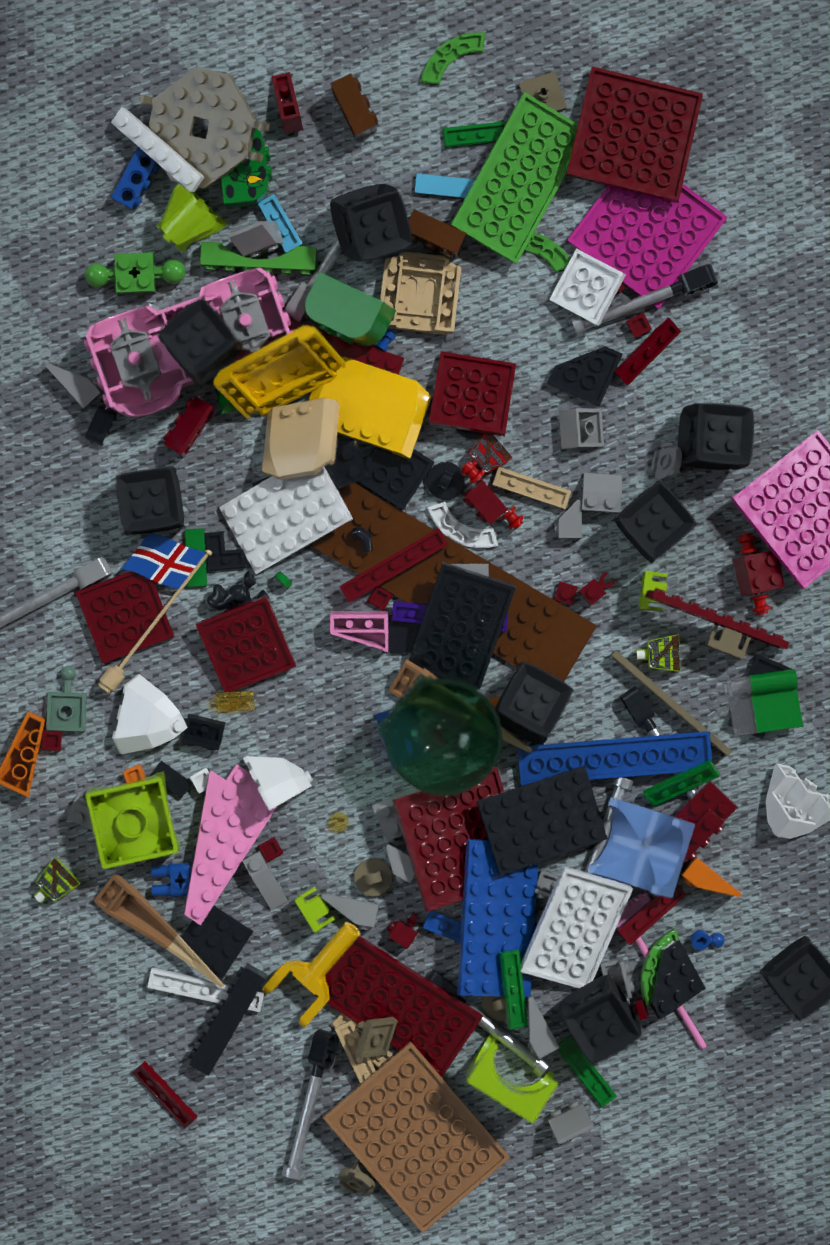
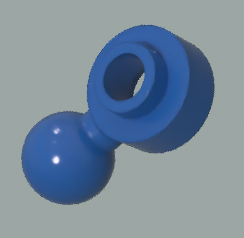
M697 930L691 935L690 942L694 949L704 950L709 944L715 948L722 947L725 943V938L721 933H713L709 936L706 931Z

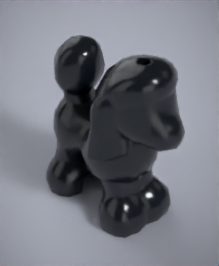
M248 571L244 574L241 584L232 585L226 590L219 584L214 585L213 592L206 598V602L212 609L222 611L227 609L231 602L240 606L266 595L270 602L271 599L265 590H261L257 594L256 599H251L249 589L256 584V578Z

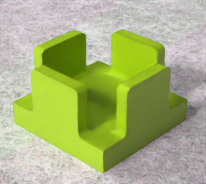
M643 571L638 610L663 612V608L649 606V602L656 601L645 598L647 590H655V588L666 591L667 583L656 582L652 578H667L668 574Z
M315 886L294 899L314 933L335 920L334 916L321 923L318 920L328 914L330 910L325 900L321 898V894H318L309 901L305 899L306 896L317 890Z

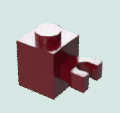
M606 572L601 575L598 582L593 579L578 591L590 606L606 594L603 590L604 588L615 584L613 580L609 584L604 583V577L608 575Z
M412 912L406 923L400 919L397 923L393 921L387 930L390 932L388 937L408 949L418 934V931L412 927L419 916Z

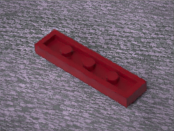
M667 318L614 371L616 375L628 386L681 333L680 329L670 318Z
M677 883L672 898L655 895L616 931L628 945H631L687 894Z
M146 1061L132 1072L184 1129L198 1117Z

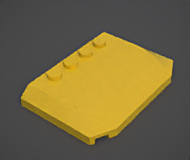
M303 326L220 370L214 379V384L247 419L250 418V414L260 413L261 416L267 415L273 407L284 406L330 382L337 376L336 372L340 367L344 369L346 365L341 356L315 327Z
M341 357L345 362V368L340 367L336 372L337 376L333 380L314 389L311 392L309 401L322 398L337 400L340 404L337 434L388 450L392 454L410 460L432 396L415 380L347 357Z

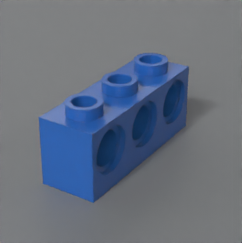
M137 148L111 196L113 201L132 211L135 207L138 208L143 199L140 196L144 190L147 191L152 183L150 181L152 174L156 175L160 168V165L141 148ZM144 159L151 160V165L147 168L141 166V162ZM137 175L142 177L140 184L132 183L133 177ZM127 192L133 194V198L130 201L123 200V196Z

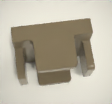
M713 624L704 646L737 659H744L751 638L745 637L741 649H738L742 634L729 628H721L717 640H714L718 625Z

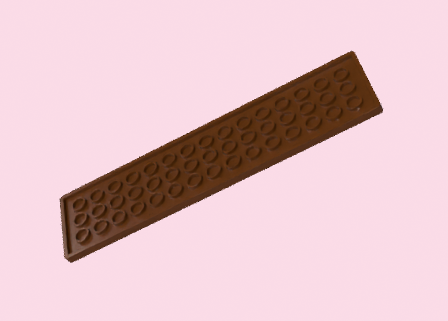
M353 483L337 490L353 519L309 545L354 572L361 574L433 532L434 529L358 484ZM360 526L371 534L373 551H363V542L358 538H353L351 535L353 528ZM446 536L444 538L449 545L379 585L405 602L428 604L442 562L449 564H489V577L516 585L508 609L507 631L500 632L493 654L515 667H518L521 662L535 665L562 681L566 680L596 629L594 623Z

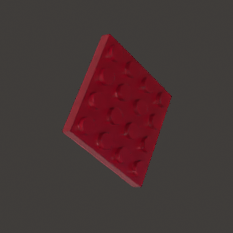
M441 351L429 425L505 437L516 363Z
M132 571L75 592L102 664L128 655L164 608L154 581ZM166 612L136 651L175 637Z
M267 595L195 624L225 694L296 667L294 657Z

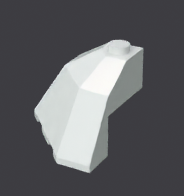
M138 674L124 685L122 693L125 694L122 705H119L117 729L113 732L112 736L120 754L155 748L174 739L188 728L181 713L169 698L144 677Z
M246 756L243 758L254 782L259 786L258 790L269 810L312 786L310 782L313 779L308 771L304 772L302 768L285 758Z
M778 763L774 766L765 801L767 821L772 828V833L779 838L790 839L808 834L830 821V795L817 792L818 786L807 778L802 781L796 774V770L790 766Z

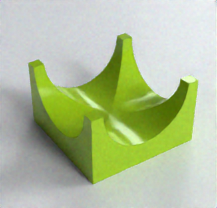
M164 771L125 784L88 788L85 796L102 869L179 852L181 845L170 812Z
M489 1034L465 1072L466 1080L472 1086L534 1124L558 1085V1082L553 1080L555 1074L548 1070L541 1079L530 1084L521 1085L507 1081L497 1072L494 1066V1056L498 1045L494 1043L496 1038Z

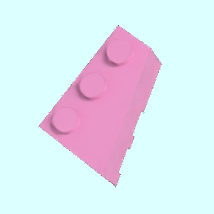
M331 611L330 634L388 652V611Z

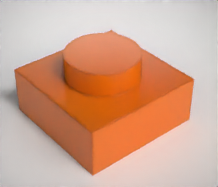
M141 764L123 771L127 783L147 778Z

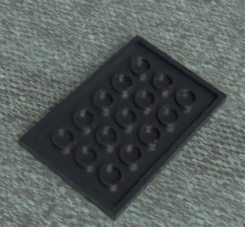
M442 562L409 661L422 669L425 668L439 679L480 691L516 585Z
M585 765L476 801L499 875L608 839Z

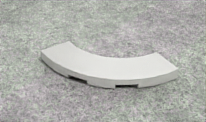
M446 502L427 507L435 525L451 540L473 548H492L498 546L493 528L476 529L460 523L451 514Z

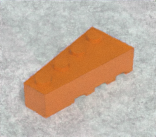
M27 710L0 765V784L28 798L45 723L44 717Z

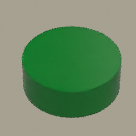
M281 571L274 576L287 590L292 586V582Z

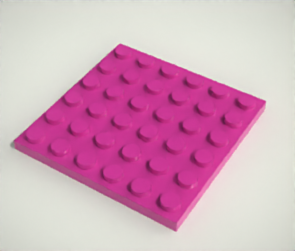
M684 184L682 185L678 203L607 186L567 239V242L578 250L626 274L622 283L639 296L678 282L677 277L690 269L728 217ZM666 299L651 305L659 310Z
M817 430L731 498L736 507L802 590L830 569V444Z

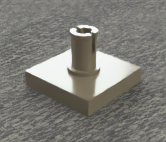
M555 71L519 83L521 93L526 92L557 112L567 109Z
M394 1017L360 1022L357 1032L362 1035L355 1055L359 1058L387 1055L398 1020Z

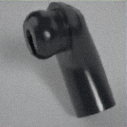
M363 527L353 528L351 535L353 538H358L363 542V551H373L371 534Z

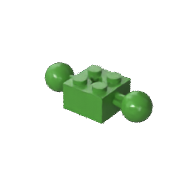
M153 252L114 254L115 269H107L100 263L91 264L85 271V280L94 288L103 287L108 281L116 280V293L118 295L156 293V278H163L170 284H178L185 278L186 269L183 263L178 260H169L163 267H155V255ZM137 269L140 274L137 275V278H134L131 273Z

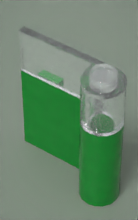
M795 669L726 679V683H723L724 694L728 695L734 737L803 727Z

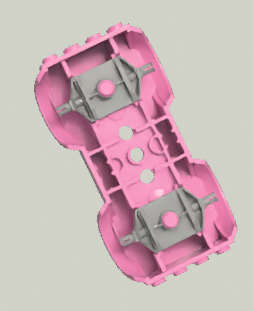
M261 268L250 269L201 287L200 297L159 311H155L150 306L139 307L91 325L88 334H85L87 340H84V344L89 354L92 353L93 355L90 361L95 372L98 371L99 376L96 378L101 390H105L106 394L103 395L106 406L128 417L147 416L164 410L175 403L179 398L181 388L196 384L167 351L165 344L159 340L157 333L181 310L201 297H204L218 312L243 345L241 353L226 367L293 332V330L289 331L288 328L291 325L288 313H283L282 310L285 306L281 293H276V290L279 288L275 276H270L269 272Z

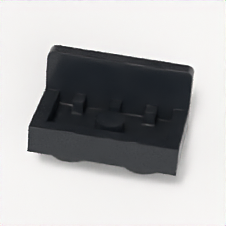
M188 714L186 720L188 728L184 731L182 742L190 746L205 747L207 750H219L226 722Z

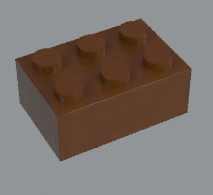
M350 73L330 83L332 93L355 140L358 141L376 132L378 119L374 111H369L370 103L365 94L362 95L360 92L362 89L358 78H353Z
M413 209L409 218L412 243H423L424 248L434 252L436 249L442 253L441 256L450 260L452 257L456 259L466 239V232Z

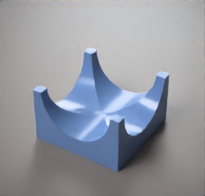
M610 798L608 805L611 806L613 811L611 833L603 853L595 863L589 865L588 872L634 885L656 895L672 898L695 824L626 801Z

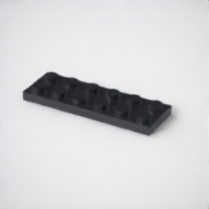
M356 440L336 448L335 463L332 465L328 463L324 466L337 490L370 477ZM272 475L252 483L253 487L272 477Z

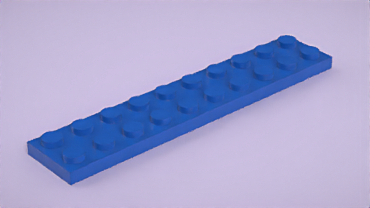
M710 731L528 745L532 748V752H527L517 747L521 785L585 765L589 780L680 773L708 760L712 762Z

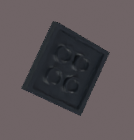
M376 447L365 463L370 477L358 482L401 510H404L435 462L415 449L409 460L392 454L388 450Z
M213 905L202 924L199 925L192 920L181 938L208 968L222 980L254 931Z

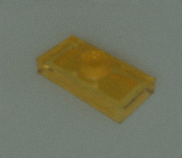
M254 691L215 693L217 712L255 710Z

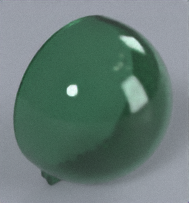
M421 673L412 683L414 686L409 687L387 713L389 717H384L376 728L381 731L380 736L385 740L386 751L395 771L412 787L434 795H453L465 792L482 782L497 763L502 747V728L499 716L491 701L475 686L458 679L433 678L430 675L426 677Z

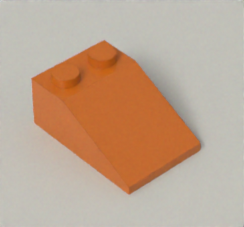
M696 856L680 872L682 875L681 880L690 887L694 885L697 888L737 897L742 895Z

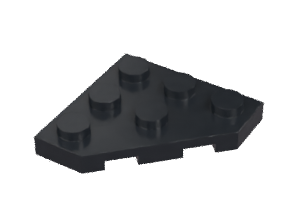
M604 346L572 360L554 366L547 384L600 407L623 354Z
M675 939L666 945L660 952L659 957L661 959L659 968L656 969L653 995L650 996L649 1004L658 1019H663L706 989L679 939Z

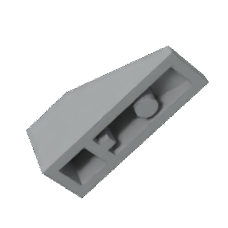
M47 363L45 365L84 409H87L102 395L99 391L101 388L95 380L91 382L88 378Z
M261 851L242 861L271 910L288 901Z
M322 893V899L353 923L358 924V928L370 930V927L374 928L379 904Z

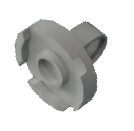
M668 442L660 446L662 447L660 452L654 454L652 472L656 474L655 478L668 481L675 475H685L689 472L690 467L683 466L681 472L679 471L682 462V452L678 445Z

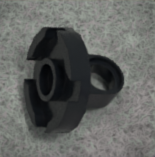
M440 462L434 465L427 476V487L430 493L442 500L457 497L465 484L464 476L460 474L462 470L456 464L450 462Z

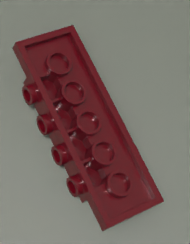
M712 781L707 782L673 816L695 824L684 862L686 860L688 862L693 860L697 855L695 851L699 847L702 849L706 847L711 841L709 837L713 833L715 835L719 834L724 828L722 825L724 821L738 808Z

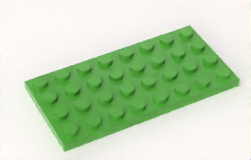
M523 92L450 226L466 232V236L510 262L517 264L567 173L578 124L526 92Z

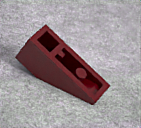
M290 72L271 76L284 133L289 134L303 130Z

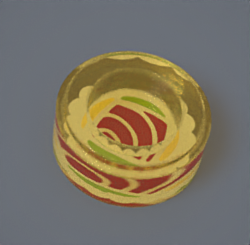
M337 812L331 816L329 823L333 830L340 832L347 828L349 820L344 813Z

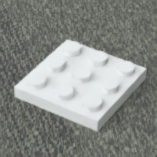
M576 249L549 300L599 326L626 274Z

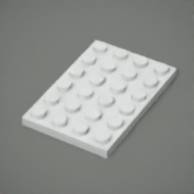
M322 467V471L318 474L280 480L272 476L219 507L255 574L264 571L353 519L325 467Z
M563 866L521 962V972L576 988H581L593 981L633 888L630 885Z

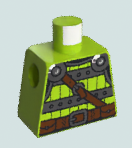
M679 635L647 641V649H636L637 661L648 660V668L680 671Z
M54 857L36 881L41 889L34 897L41 904L48 897L55 902L80 885L81 882L57 857Z

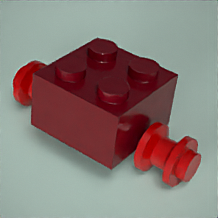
M475 461L465 463L461 467L463 471L460 474L462 476L467 475L470 478L469 484L472 486L462 494L465 497L463 502L469 508H474L477 511L476 517L484 524L486 522L492 524L500 517L501 520H507L509 530L512 528L514 530L518 529L524 523L522 521L523 515L518 516L514 512L515 506L508 508L482 480L481 476L485 472L483 470L478 471L475 468L477 464Z
M746 533L740 535V539H737V543L742 544V550L739 552L740 555L746 554V556L733 559L740 595H757L749 599L754 601L755 608L752 612H757L758 616L767 614L768 609H771V606L766 604V598L769 595L760 594H763L765 591L783 588L785 585L778 558L772 551L757 554L751 553L759 551L753 545V540L756 539V536Z

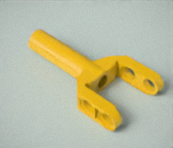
M345 922L311 962L286 961L261 990L266 994L272 992L292 972V975L314 995L317 994L319 996L300 1017L298 1024L305 1028L330 1000L329 986L325 975L360 936L359 930L353 924Z

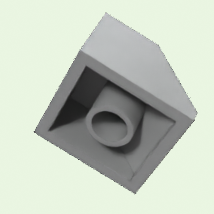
M259 221L228 234L229 239L243 256H250L251 259L261 256L263 251L271 252L277 250L278 245L284 243L277 221Z
M575 408L559 411L562 449L604 447L601 409Z
M584 473L581 501L582 511L619 514L621 510L622 476Z
M388 842L386 850L393 874L396 875L395 879L403 884L406 881L411 883L415 875L409 854Z
M572 1102L567 1105L568 1109L562 1112L560 1109L550 1113L551 1117L547 1118L559 1144L594 1128L582 1102Z

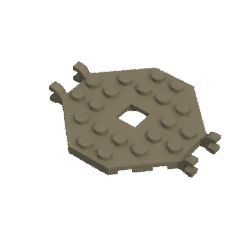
M194 67L155 98L140 94L139 102L153 105L148 128L204 176L198 187L209 189L213 186V183L231 173L240 163H244L248 159L262 162L263 154L251 152L255 129L268 131L270 123L257 121L247 106L248 103L236 86L233 75ZM197 117L210 120L206 139L195 137L192 134L194 121ZM166 171L171 181L178 182Z

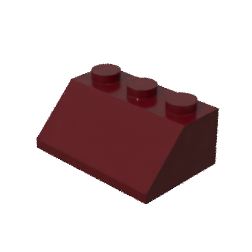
M196 396L194 399L190 398L185 405V413L183 415L179 414L174 422L176 424L173 431L169 430L163 439L165 440V446L182 457L186 456L216 411L213 406Z

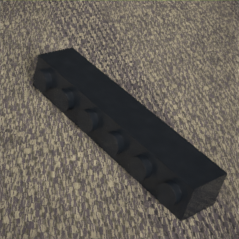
M249 963L244 968L242 966L239 968L236 974L238 978L236 983L231 982L226 991L229 995L226 1000L221 999L216 1008L219 1010L216 1016L212 1015L207 1024L210 1028L207 1033L202 1032L198 1039V1042H200L198 1048L192 1049L188 1057L191 1059L190 1066L207 1076L210 1075L266 979V973Z

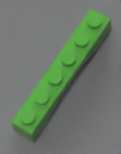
M201 241L200 265L205 267L204 270L216 271V267L224 268V271L234 272L235 268L243 269V271L261 268L270 274L273 273V270H280L281 274H292L293 271H300V275H312V272L316 271L317 247L297 246L279 257L258 260L240 256L227 249L221 242Z

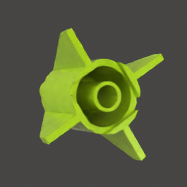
M178 184L173 189L163 218L156 224V227L164 233L162 236L169 243L174 242L175 247L183 253L192 243L220 231L228 223L215 213L210 206L208 207L196 191L194 193L190 192L181 184Z

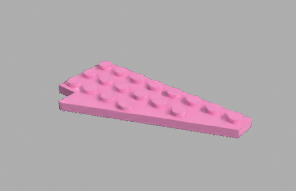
M237 764L226 780L211 770L208 775L184 911L185 916L199 925L202 924L278 807L276 806L271 810L268 809L258 790L259 786L254 782L250 772Z

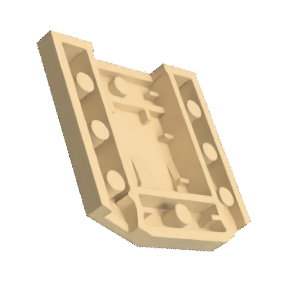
M403 252L395 257L386 258L380 300L396 310L388 328L442 335L454 334L461 267L440 255Z
M322 398L273 407L267 415L262 472L265 475H272L277 479L286 480L318 474L322 471L321 468L328 463L330 465L335 463L340 406L337 400Z

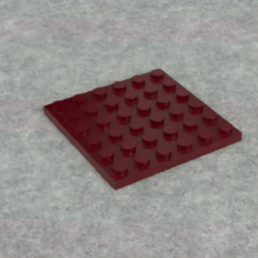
M592 66L566 176L678 203L703 93Z
M497 767L393 800L425 912L463 900L467 839L488 840L476 801L504 792Z

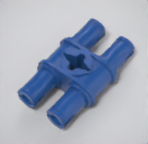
M170 862L168 865L151 866L152 877H169L171 879L169 884L152 885V896H170L172 899L174 897H186L191 877L192 862ZM180 872L182 878L186 879V881L183 882L182 886L178 881H176V879H178Z

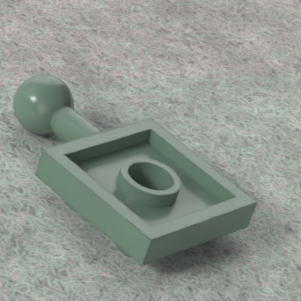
M65 666L60 672L62 679H64V692H48L46 730L85 732L87 693H71V680L75 678L76 671L72 666ZM65 706H69L72 709V714L69 717H64L61 713L62 708Z

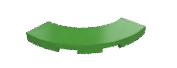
M485 33L462 34L442 44L428 60L422 74L421 83L440 85L445 70L455 59L469 53H483Z
M533 233L524 250L545 259L555 273L565 269L570 261V258L559 245L537 233Z
M672 929L662 935L651 947L644 961L641 973V993L644 1005L646 1006L650 1005V996L653 995L655 986L653 983L656 969L659 968L661 957L659 956L661 949L675 939H679L676 929Z

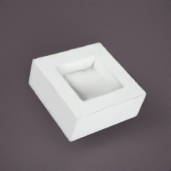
M207 768L189 777L199 794L206 790L209 775Z

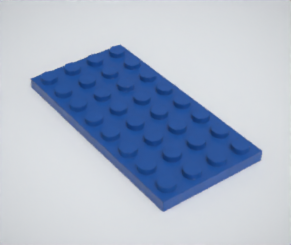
M467 839L457 989V995L504 997L499 952L518 949L520 961L522 962L534 934L537 895L534 891L537 888L538 863L499 875L488 840ZM522 972L524 996L528 997L531 994L532 975Z

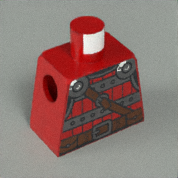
M484 434L469 452L470 457L473 459L471 463L475 461L477 463L475 468L483 470L485 474L513 458L498 439L491 434Z

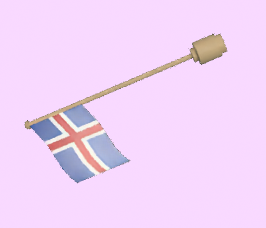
M149 533L129 558L122 570L136 572L159 584L178 590L119 666L115 664L114 667L110 665L98 683V686L110 694L125 678L123 673L125 671L122 668L206 558L212 555L210 550L203 552L192 549L168 537Z

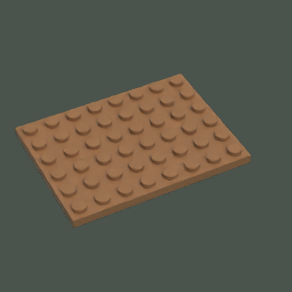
M411 1041L323 1116L327 1124L422 1233L510 1159L507 1152Z

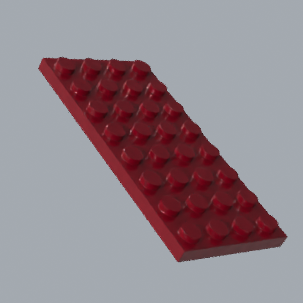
M361 936L354 941L325 975L329 986L330 1000L327 1002L328 1005L358 1024L362 1021L366 1022V1020L394 1017L398 1021L390 1045L401 1050L411 1041L441 1077H443L483 1017L481 1013Z

